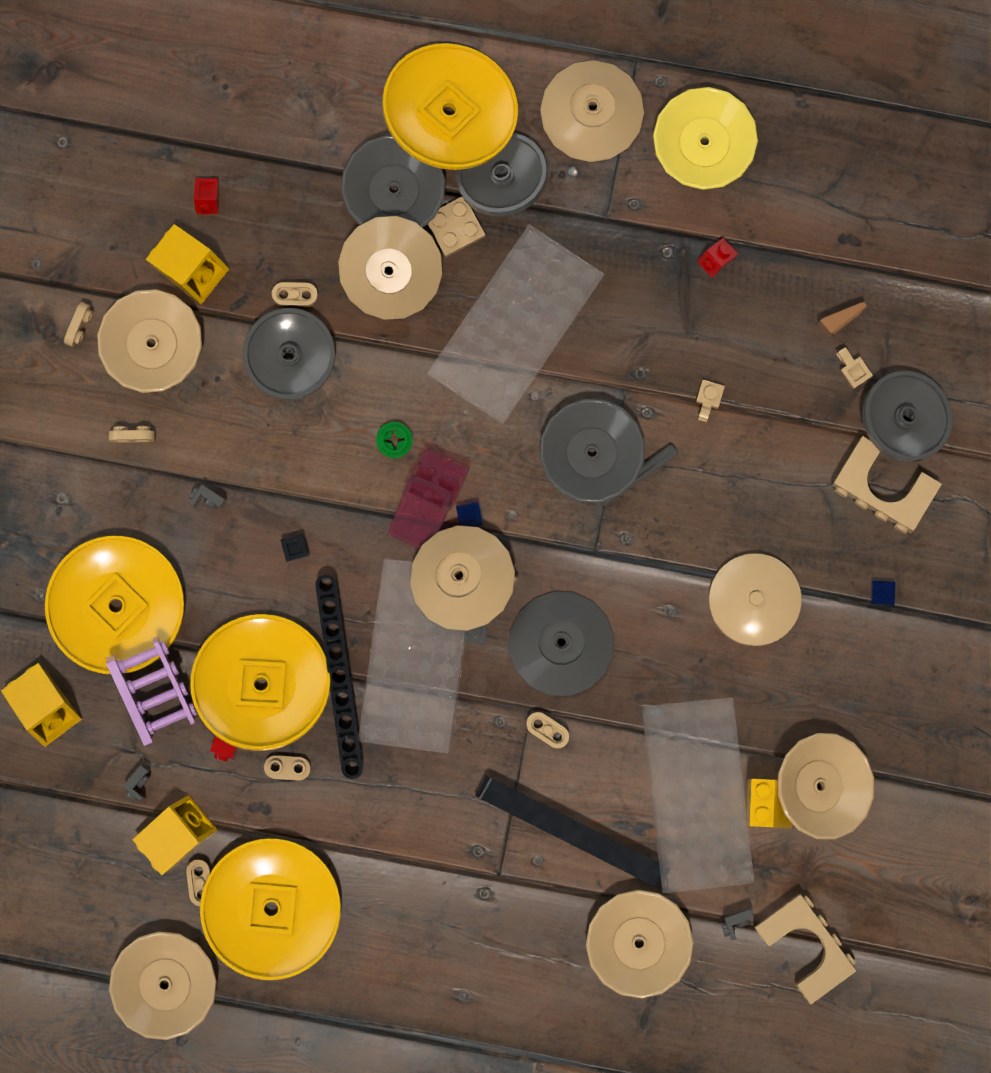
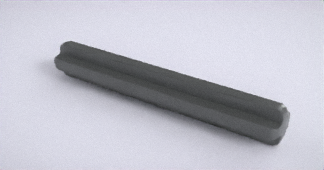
M668 446L645 462L635 483L627 490L675 458L678 452L674 446ZM613 498V499L604 501V502H602V503H603L604 505H607V504H609L610 502H612L613 500H615L616 498Z

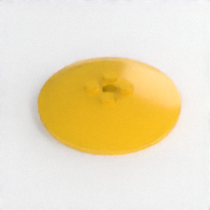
M449 43L433 44L412 51L392 69L383 90V115L392 137L409 155L436 168L462 170L490 161L506 147L516 127L518 103L511 81L492 59L475 49L463 45ZM443 108H452L454 110V114H445L443 112Z
M125 536L96 538L72 550L53 572L45 596L46 621L57 646L69 659L79 666L102 674H111L106 664L107 657L115 654L117 660H126L155 647L154 637L158 636L160 642L165 641L169 649L180 630L184 615L183 589L171 563L149 544ZM117 599L122 602V609L115 613L111 611L110 604L113 600ZM158 655L128 668L123 674L143 669L158 660L160 656Z
M249 615L228 622L217 629L204 642L192 667L191 695L202 722L222 741L245 750H274L300 739L319 720L329 697L330 673L327 672L326 658L322 648L315 638L303 627L291 620L275 615ZM263 679L268 683L267 688L261 691L257 690L255 683Z
M281 839L251 841L226 854L208 876L200 902L203 932L214 953L234 971L260 980L289 978L313 966L322 958L332 944L341 916L338 887L327 866L307 848ZM269 902H274L278 906V912L274 916H270L265 912V906Z

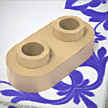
M281 282L274 286L272 298L279 306L310 307L316 303L318 292L315 286L310 283ZM282 292H287L288 297L282 299L280 298V294ZM305 292H309L311 294V297L309 299H304L302 297Z
M84 302L79 303L66 332L64 344L74 347L76 344L79 345L84 336L83 327L85 323L88 324L93 315V311L90 310L91 305Z
M118 426L113 427V431H109V442L155 441V432L150 431L148 426H138L136 430H127V427Z
M536 712L528 717V731L552 748L559 749L568 743L569 733L567 729L547 715ZM541 720L543 726L539 729L534 727V721ZM555 733L562 735V739L558 742L553 739Z
M271 756L265 761L264 771L267 776L273 779L301 781L309 776L311 766L302 757ZM273 763L280 765V769L276 772L271 769ZM298 764L303 767L301 773H296L294 770Z
M203 860L192 861L186 869L189 897L196 906H200L201 902L198 892L203 890L211 873L208 863ZM197 867H201L203 869V874L201 876H197L195 874V869Z

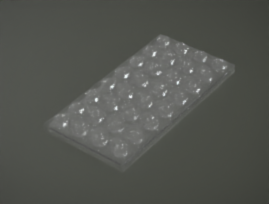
M529 224L427 375L501 425H504L605 274Z
M384 559L359 730V742L450 754L467 631L446 629L429 620L417 606L410 585L413 562ZM463 572L456 574V579L460 580L463 578Z
M733 698L642 707L663 893L755 883L748 826H746L747 813Z

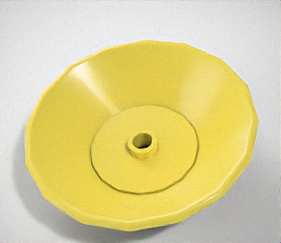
M711 87L689 89L671 99L658 115L653 133L656 156L666 173L682 185L701 190L724 187L740 178L752 163L758 143L755 120L746 105L729 92ZM707 139L709 144L702 145L700 141Z

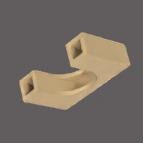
M862 436L832 484L836 488L834 491L844 498L847 496L855 500L854 503L864 510L867 507L875 512L874 516L884 522L887 520L895 524L894 528L904 534L906 532L912 533L942 484L922 472L904 499L891 503L879 500L871 493L867 483V476L880 451L870 440Z
M798 894L755 925L754 929L768 947L795 929H808L819 937L823 946V957L819 966L795 984L807 1002L813 1004L855 973L856 970L853 966L856 963L849 953L844 955L839 947L842 943L835 934L830 936L825 929L828 924L823 917L814 914L812 911L814 905L807 896L802 897L801 894Z

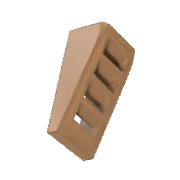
M865 302L858 303L822 318L818 324L826 335L831 337L864 312L867 305Z

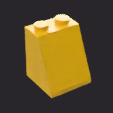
M175 224L165 233L161 241L151 250L146 258L158 272L200 304L205 301L229 271V268L211 249Z
M39 663L28 668L23 675L9 682L1 690L25 729L44 747L82 720L48 672Z
M747 780L746 827L792 829V823L785 816L778 797V780Z
M187 795L164 810L132 840L135 842L138 850L149 859L152 867L161 875H164L216 833L218 829L194 800Z

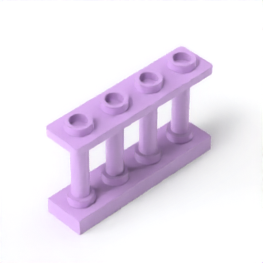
M158 636L153 638L155 647L126 660H117L115 654L106 658L107 667L144 746L153 742L152 735L155 734L154 731L188 717L192 725L195 723L194 716L197 715L193 703L188 704L185 696L188 695L184 683H179L175 676L179 672L174 661L169 662L166 654H169L165 641L160 642ZM158 655L160 656L164 668L134 681L126 680L123 674L126 672V669ZM169 676L174 687L173 689L143 702L140 700L136 702L133 696L136 693L135 690ZM175 697L179 698L183 709L151 723L150 721L145 722L142 715L145 713V710Z

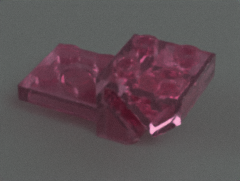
M426 449L417 464L416 474L411 475L403 492L404 496L387 534L420 549L426 541L440 531L448 511L454 507L470 467L434 449Z

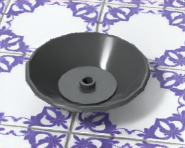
M385 135L367 141L351 155L343 171L341 194L348 213L359 225L375 217L399 216L414 221L423 228L436 217L444 201L446 179L441 168L427 165L415 159L398 145L392 135ZM396 186L398 187V191L396 193H392L390 191V188Z
M582 399L565 405L549 420L541 436L540 460L547 479L560 493L579 502L601 503L620 496L635 483L644 465L645 442L638 423L624 408L607 400ZM594 449L596 455L590 457L587 453L588 450Z
M550 592L534 598L518 613L510 630L509 653L516 672L530 687L547 695L571 696L590 689L604 676L613 657L614 635L607 616L593 601L574 592ZM558 639H565L566 645L564 647L558 646Z

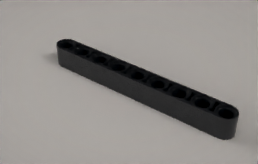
M324 574L317 578L315 587L327 672L330 673V693L340 764L345 777L357 779L363 773V761L338 585L332 576ZM324 580L332 581L333 587L330 591L324 592L321 590L320 585ZM332 602L336 605L335 612L330 615L325 614V604ZM336 625L339 627V634L336 637H329L327 635L329 626ZM340 648L342 650V657L339 660L331 659L330 652L332 649ZM335 672H345L346 678L342 683L334 682L333 675ZM342 693L347 694L349 697V702L345 706H339L336 702L338 695ZM345 716L352 719V726L349 729H342L340 727V720ZM348 739H352L356 744L352 752H345L343 749V743ZM351 762L357 763L359 767L358 773L353 776L349 775L346 771L347 765Z
M486 775L475 794L476 797L658 889H661L670 871L669 867Z

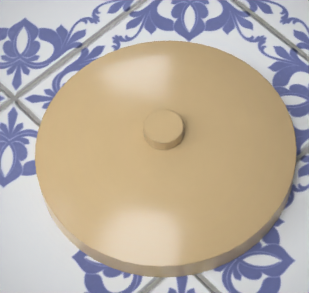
M745 554L732 559L716 574L709 591V609L716 626L731 640L747 646H762L779 640L792 629L801 610V590L795 575L784 563L769 555Z

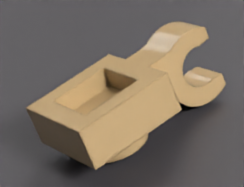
M846 347L836 353L839 360L845 365L840 371L852 389L873 376L861 357L854 360Z
M702 380L696 403L702 405L698 420L707 423L711 408L718 409L725 386Z

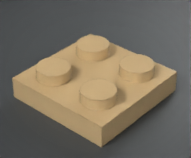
M462 197L441 207L436 217L428 223L445 258L486 237L471 207Z

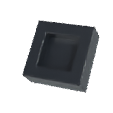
M303 534L280 540L286 562L309 557Z

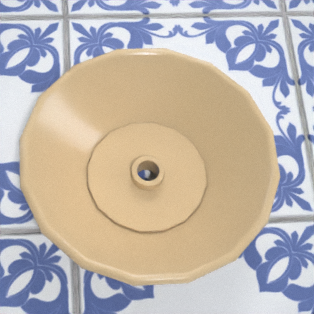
M596 60L574 63L557 73L545 89L540 108L543 129L553 145L571 158L588 162L611 159L628 149L640 133L644 116L641 92L632 78L615 65ZM595 104L597 108L596 110H590L588 106Z
M399 216L375 217L359 225L344 242L338 261L340 283L349 300L364 313L384 320L406 318L424 309L436 295L443 275L441 253L433 237L416 222ZM387 266L393 268L392 274H387L385 272V268Z
M157 289L135 291L117 300L104 315L97 334L98 354L107 373L123 387L141 393L161 392L181 383L195 368L202 348L201 327L192 309L176 295ZM150 340L156 342L154 347H148Z
M454 526L437 532L421 546L412 563L410 585L417 606L429 620L446 629L468 631L487 625L503 612L513 593L515 570L508 550L496 536L479 527ZM463 572V578L457 580L456 574Z
M816 733L799 740L785 755L778 773V797L785 816L798 831L815 839L835 840L853 832L867 817L874 799V775L868 758L854 742L834 733ZM818 783L821 784V789H820V790L817 789V784H818Z
M634 890L617 894L599 908L589 924L586 949L591 968L605 986L620 995L643 999L663 994L681 980L691 963L694 941L689 921L677 904L659 893ZM637 939L643 940L644 944L641 948L635 946Z
M158 931L138 937L121 951L111 969L109 993L114 1011L127 1028L145 1038L169 1040L188 1034L204 1021L214 1003L216 977L211 960L197 943L178 933ZM163 980L169 983V987L167 989H163L161 987V982Z

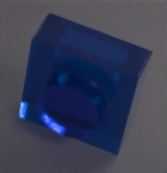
M478 502L456 506L460 526L477 527L483 525Z
M871 581V604L895 605L896 582Z

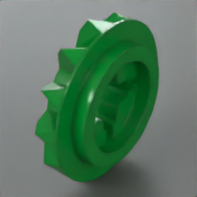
M387 423L377 433V448L387 458L397 459L405 456L412 447V434L408 427L402 423ZM393 431H395L397 438L404 439L397 443L396 450H394L392 443L384 442L392 439Z

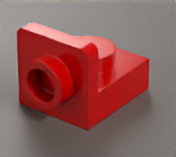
M195 178L194 206L196 214H218V178Z

